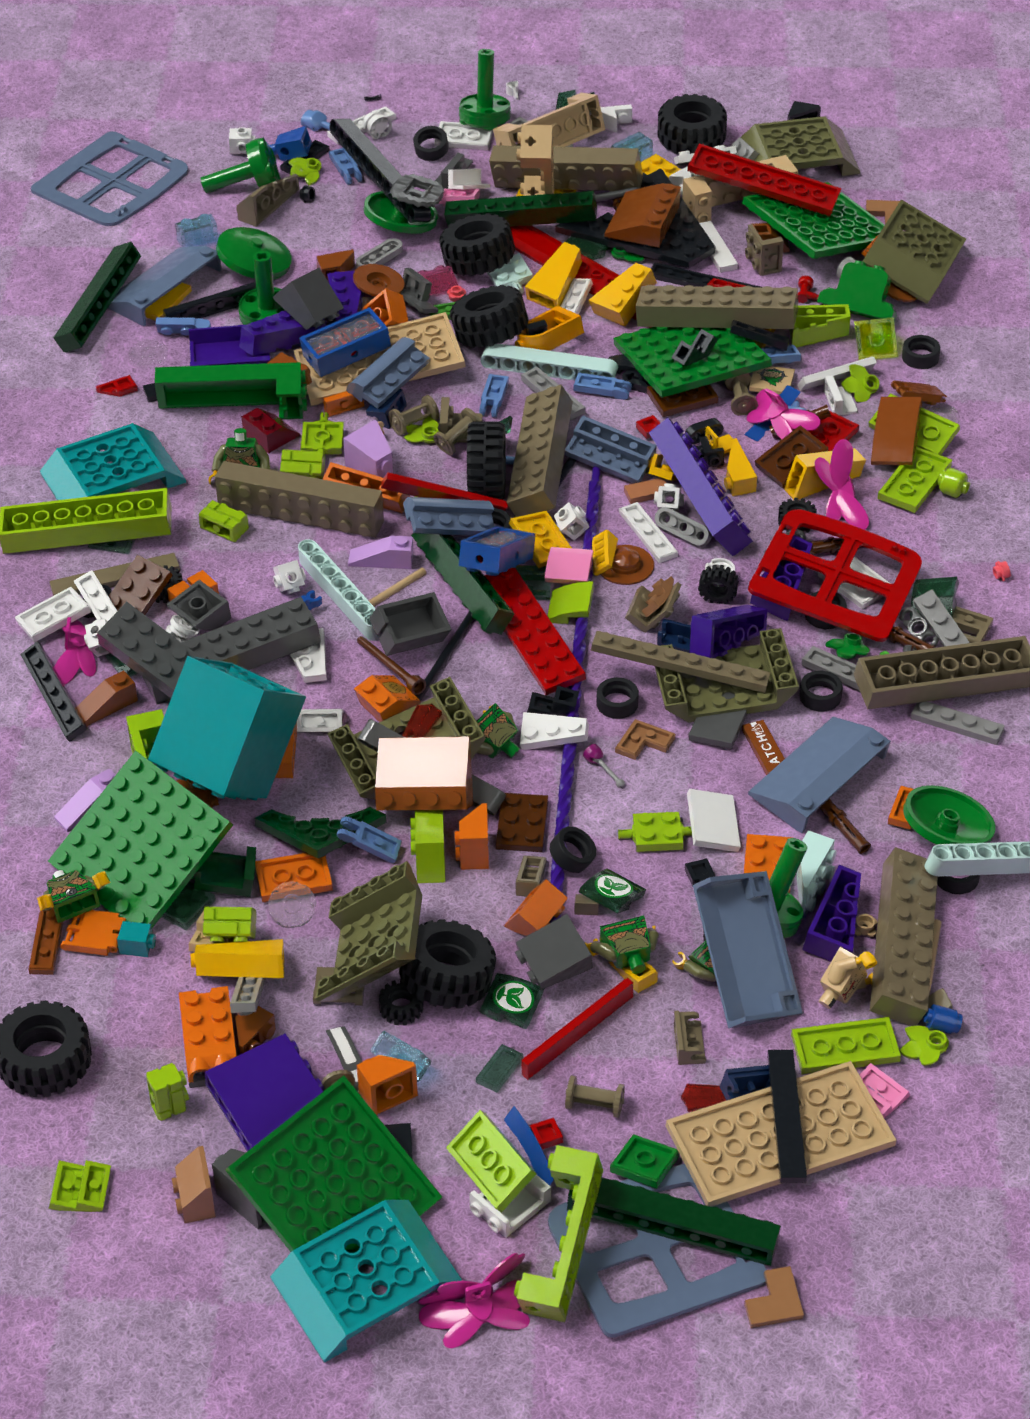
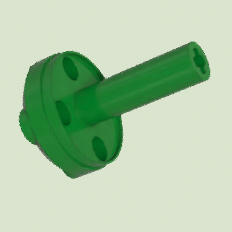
M480 49L478 51L477 94L462 98L459 105V122L463 125L483 128L484 130H493L504 125L511 118L510 101L505 97L493 94L494 51L491 49Z
M264 137L256 138L246 143L247 162L201 177V184L205 193L253 177L259 188L280 180L274 152Z
M258 251L253 255L256 289L247 292L239 302V318L243 325L285 311L273 299V296L282 289L274 287L271 254L267 251Z
M796 838L787 839L769 880L784 938L796 934L803 917L801 904L788 892L807 851V845Z

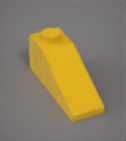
M737 438L732 440L726 477L724 478V486L726 490H730L732 496L756 492L757 475Z

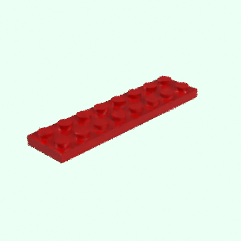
M700 143L687 171L827 216H831L842 189Z
M510 568L507 572H501L497 576L484 575L514 612V616L504 632L545 695L556 692L557 686L566 688L585 680L586 674L516 568Z

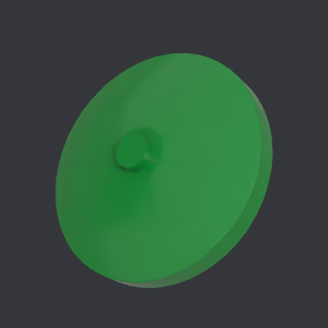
M382 191L372 193L365 199L364 214L370 221L385 229L400 233L418 234L428 232L437 225L438 212L435 207L430 206L431 219L429 222L410 223Z
M248 227L227 229L220 234L216 244V252L220 260L231 270L246 277L255 279L253 255L258 251H267L271 254L273 279L284 276L291 265L292 256L287 246L273 235L258 229Z
M935 785L917 787L908 794L903 806V813L909 825L922 837L936 845L990 843L995 833V822L984 806L972 797L948 787Z

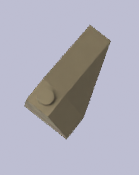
M294 174L266 184L248 195L237 205L238 220L257 227L299 190L298 175Z

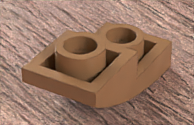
M672 576L665 581L661 578L652 585L654 590L648 594L650 598L646 601L648 606L642 610L646 617L656 611L669 597L674 583Z

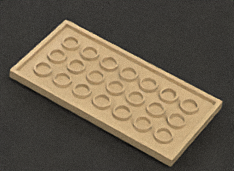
M446 312L387 327L391 346L400 338L407 337L414 340L415 347L430 358L429 363L409 381L466 367L464 357ZM302 348L294 350L296 361L307 365L311 371L312 383L307 385V395L311 406L324 403L323 398L345 392L347 385L389 348L323 377H320L305 359Z
M851 1061L796 1078L807 1175L896 1145L895 1136ZM770 1087L666 1120L665 1126L707 1206L712 1207L782 1184L779 1178Z

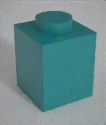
M123 921L117 938L119 954L148 957L150 948L154 949L156 944V935L152 933L151 924Z

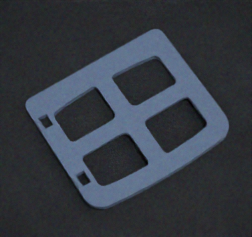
M110 131L31 186V192L100 225L113 226L128 219L163 195L188 173V166L179 159H174L143 143L131 140L118 132ZM114 148H122L138 155V157L115 173H109L90 164ZM148 162H154L170 169L166 175L148 189L126 180L127 177ZM77 172L85 173L101 181L99 185L79 199H75L57 190ZM113 188L136 196V198L125 205H121L119 209L112 213H106L90 206L91 203Z
M685 1164L673 1166L657 1189L631 1179L620 1181L621 1183L641 1186L655 1192L692 1186L697 1191L703 1204L706 1205ZM567 1202L556 1206L550 1212L548 1218L549 1231L558 1248L562 1235L566 1236L568 1226L565 1224L568 1212ZM728 1202L712 1206L733 1212ZM636 1230L638 1236L635 1239L594 1253H587L583 1250L576 1277V1283L601 1331L607 1337L614 1338L762 1287L766 1284L764 1271L767 1269L764 1264L754 1261L745 1263L743 1258L734 1256L735 1264L696 1281L688 1282L670 1252L671 1247L684 1242ZM646 1256L651 1258L667 1290L632 1301L613 1302L597 1273Z

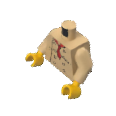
M840 947L821 978L820 983L824 993L819 999V1003L828 1009H831L837 1000L846 1004L857 989L866 988L868 984L872 985L873 972L868 975L866 969L877 965L874 955L866 951L858 957Z

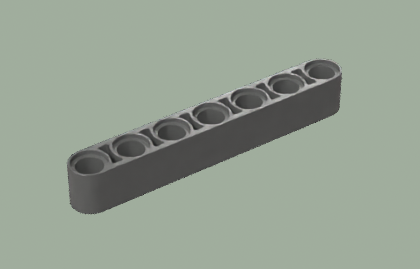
M369 719L357 740L378 752L379 738L403 736ZM472 774L473 805L478 807L482 803H487V813L495 816L507 795L500 789Z

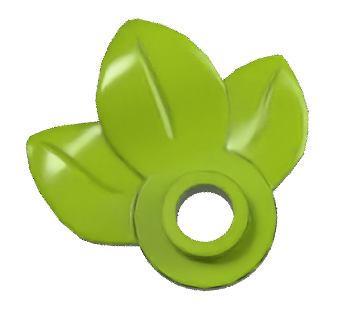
M298 157L289 161V164L292 166L290 176L297 174L298 177H304L308 185H313L318 181L319 171L321 170V162L318 159Z
M851 364L849 365L851 376L846 378L841 385L846 392L854 394L856 402H865L870 398L871 394H874L879 389V379L875 375L868 374L865 367Z
M427 417L423 420L422 425L411 424L406 426L408 434L404 436V439L412 443H435L434 434L440 432L438 430L439 425L437 421Z
M909 1026L905 1028V1032L910 1041L900 1049V1053L909 1059L919 1058L922 1065H931L937 1062L940 1054L948 1049L949 1040L942 1031H930L925 1026Z

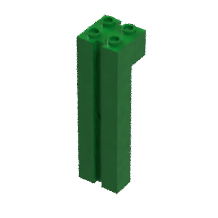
M301 362L155 367L154 384L159 409L279 405L280 419H303V411H307V399H303L307 395L306 372L301 370Z

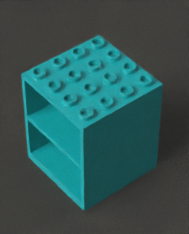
M187 656L148 760L155 763L162 771L168 772L170 770L174 772L173 776L178 779L193 781L192 785L197 788L212 790V795L225 799V796L231 799H236L237 797L243 800L249 798L255 801L258 798L266 799L307 696L231 662Z

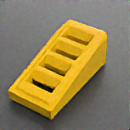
M604 530L594 536L592 540V550L594 551L593 574L595 576L612 568L618 538L609 530Z
M609 962L624 979L629 978L634 982L633 989L637 993L657 983L658 972L647 962L644 963L646 969L642 972L641 976L633 974L630 966L619 969L616 968L613 962Z

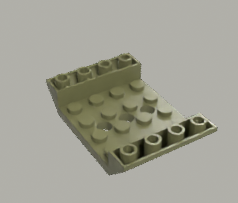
M826 116L754 124L740 137L759 153L754 161L786 155L797 170L837 165L842 176L860 174V169L842 129Z
M901 199L862 262L867 263L866 266L872 268L874 265L884 267L893 284L928 304L965 243L966 238Z
M782 629L759 631L760 645L729 649L726 655L716 657V659L771 672L765 693L730 684H721L718 681L654 666L665 710L688 723L694 722L696 717L747 710V714L777 710L799 690ZM672 644L661 645L663 647L673 648ZM726 692H732L735 694V697L726 699L722 695Z
M451 677L430 685L433 698L379 722L398 734L406 731L407 733L403 737L470 736L471 760L486 739ZM348 724L327 733L359 796L376 800L375 782L378 752L359 742L357 738L362 731L353 734Z
M407 861L399 866H393L386 873L373 877L364 885L356 886L351 892L338 896L331 902L329 919L340 929L334 974L325 976L318 982L315 997L318 1002L337 1001L415 960L423 895L412 868Z

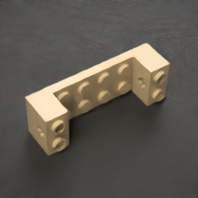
M579 93L567 98V106L521 125L507 123L494 128L496 144L521 146V144H516L515 142H517L518 132H521L522 125H552L553 147H566L602 132L606 129L598 95Z
M522 125L521 132H518L517 143L521 144V149H517V160H520L521 168H540L541 176H524V183H520V194H523V196L554 194L552 125Z
M786 155L757 161L798 174V170ZM701 175L683 179L682 199L699 223L711 221L713 206L743 200L744 196L758 194Z

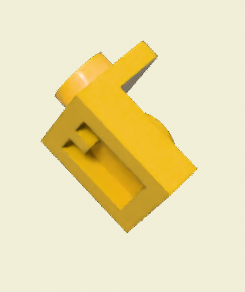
M657 453L650 458L648 474L671 481L677 480L670 466L662 464V454Z

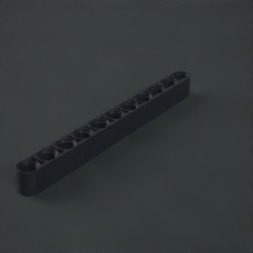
M350 118L331 119L329 127L333 137L410 223L429 222L431 219L430 207H417L414 204L399 202L398 199L392 197V194H390L391 187L402 176Z

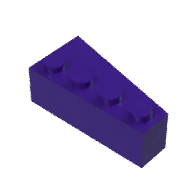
M354 271L327 273L328 283L344 307L338 313L339 317L334 319V322L360 312L365 293L354 284Z
M286 310L281 311L280 313L242 326L240 348L252 356L275 352L276 348L292 349V345L300 344V337L325 327L326 321L324 325L317 329L312 327L306 330Z
M794 535L790 546L810 554L812 543ZM782 560L773 578L799 590L806 567L788 560ZM764 572L762 577L767 578L769 573ZM754 595L751 596V604L768 609L769 613L783 620H789L792 609Z
M742 605L692 615L690 653L709 658L726 655L729 649L741 646L743 641H749L758 636L759 631L766 630L768 609Z
M840 864L838 865L807 932L802 948L803 951L828 961L833 960L840 947L850 953L853 952L861 882L860 872Z

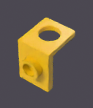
M707 426L705 436L708 438L711 449L723 448L724 454L730 452L733 438L729 434L718 437Z

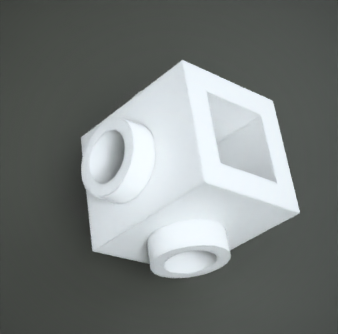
M230 128V154H247L246 143L256 139V136L252 135V128Z
M665 483L664 486H659L658 492L655 491L654 504H657L658 509L667 507L674 511H679V507L684 505V494H681V489L676 484ZM668 496L674 499L671 504L666 502Z
M570 502L554 515L557 527L561 533L566 534L574 541L589 528L584 517L586 515L584 510L579 506L575 507Z
M298 560L273 567L275 576H273L274 584L281 592L286 590L288 594L300 591L299 586L305 585L306 575L303 568L299 567Z
M106 619L95 620L93 623L85 625V643L97 657L110 653L99 645L97 632L108 622Z

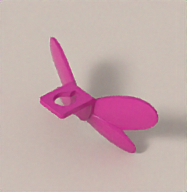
M767 388L757 394V409L749 412L747 415V421L753 424L770 420L776 434L781 439L791 433L792 429H796L800 425L807 431H813L820 425V419L816 414L800 409H788L787 404L780 395Z
M839 440L834 446L830 463L822 457L817 458L814 463L818 476L832 490L826 507V517L840 521L842 516L848 524L865 530L868 528L869 518L862 505L856 499L853 481L849 477L853 463V447L848 440Z
M68 617L66 626L62 627L65 632L66 651L60 656L54 666L64 685L75 677L79 668L89 677L95 675L96 672L95 658L85 643L84 635L86 634V629L79 620L71 623V617Z
M518 1253L511 1254L499 1263L482 1283L491 1282V1295L494 1293L493 1285L508 1276L522 1263L525 1257L524 1253L520 1255ZM473 1281L448 1282L439 1286L438 1292L420 1298L418 1302L421 1305H428L435 1302L465 1298L466 1287L480 1283ZM483 1289L475 1291L472 1294L479 1295L480 1292L483 1291Z
M521 1279L506 1283L492 1295L490 1281L465 1288V1303L455 1301L435 1302L424 1306L419 1312V1321L424 1326L432 1329H450L443 1338V1344L447 1348L459 1347L470 1340L484 1321L510 1330L526 1328L530 1323L529 1317L517 1310L521 1307L518 1304L517 1297L514 1296L516 1282ZM483 1289V1291L480 1292L479 1295L472 1294L475 1291Z

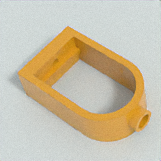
M556 306L528 320V324L545 320L547 331L537 335H526L525 328L519 335H516L515 346L550 351L584 333L581 315Z

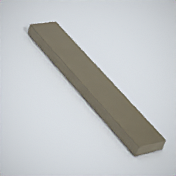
M175 553L147 559L163 568L164 565H167L168 569L173 566L175 570L178 569L180 572ZM132 562L93 572L101 585L115 587ZM86 573L49 581L53 596L69 587H72L80 595L81 593L74 580Z

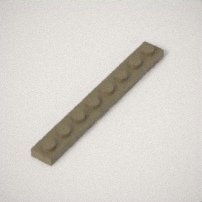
M596 631L591 651L763 693L766 692L771 673L761 669L721 661L716 658H709L695 653H688L674 648L613 635L608 632Z

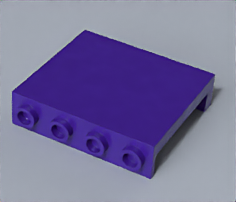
M245 325L188 329L190 366L265 364L270 361V353L252 356L240 348L241 327Z
M286 1033L205 1071V1085L246 1151L253 1148L324 1091L321 1081L313 1077L309 1062L306 1059L302 1060L299 1055L300 1052L294 1040L290 1041Z

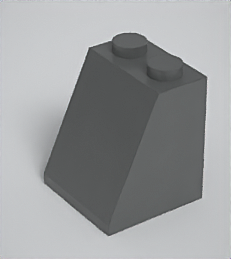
M320 268L291 281L273 296V299L306 330L315 327V329L321 327L327 319L329 322L339 317L338 313L344 309Z
M568 914L516 942L518 950L515 951L519 962L521 965L526 963L530 970L527 972L533 985L538 984L541 990L593 968L592 955Z
M231 1148L225 1154L219 1155L214 1163H212L216 1194L259 1230L267 1222L225 1171L227 1167L246 1153Z

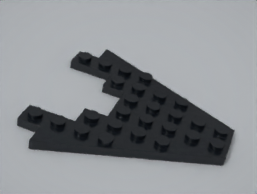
M658 169L649 175L643 172L640 188L661 183H672L664 171ZM681 196L680 206L660 247L604 237L614 216L609 212L598 217L596 221L559 223L555 226V232L622 251L625 250L626 252L690 268L713 255L716 249Z

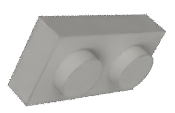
M740 137L731 145L736 146L737 153L735 155L750 160H755L759 155L756 150Z

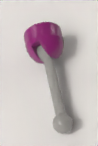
M592 744L585 749L583 757L589 763H599L615 780L617 787L622 788L625 785L624 780L619 779L602 761L603 752L597 744Z

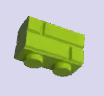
M282 449L280 472L323 479L325 454L318 451Z
M212 500L206 508L199 512L200 528L232 542H236L249 528L248 516L243 511L234 510L224 503L220 504Z
M205 907L203 936L210 938V942L224 943V938L234 939L233 942H247L248 939H255L257 911L253 907Z
M170 1063L162 1066L160 1070L157 1068L147 1072L146 1079L150 1103L158 1120L162 1121L172 1117V1114L177 1115L185 1112L187 1109L185 1101L189 1100V1095L184 1086L187 1085V1080L183 1071H178L175 1064Z

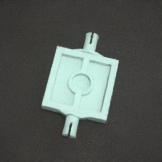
M520 253L514 254L510 262L504 264L502 268H497L490 273L487 272L494 286H512L522 294L524 289L521 285L533 278L532 272Z

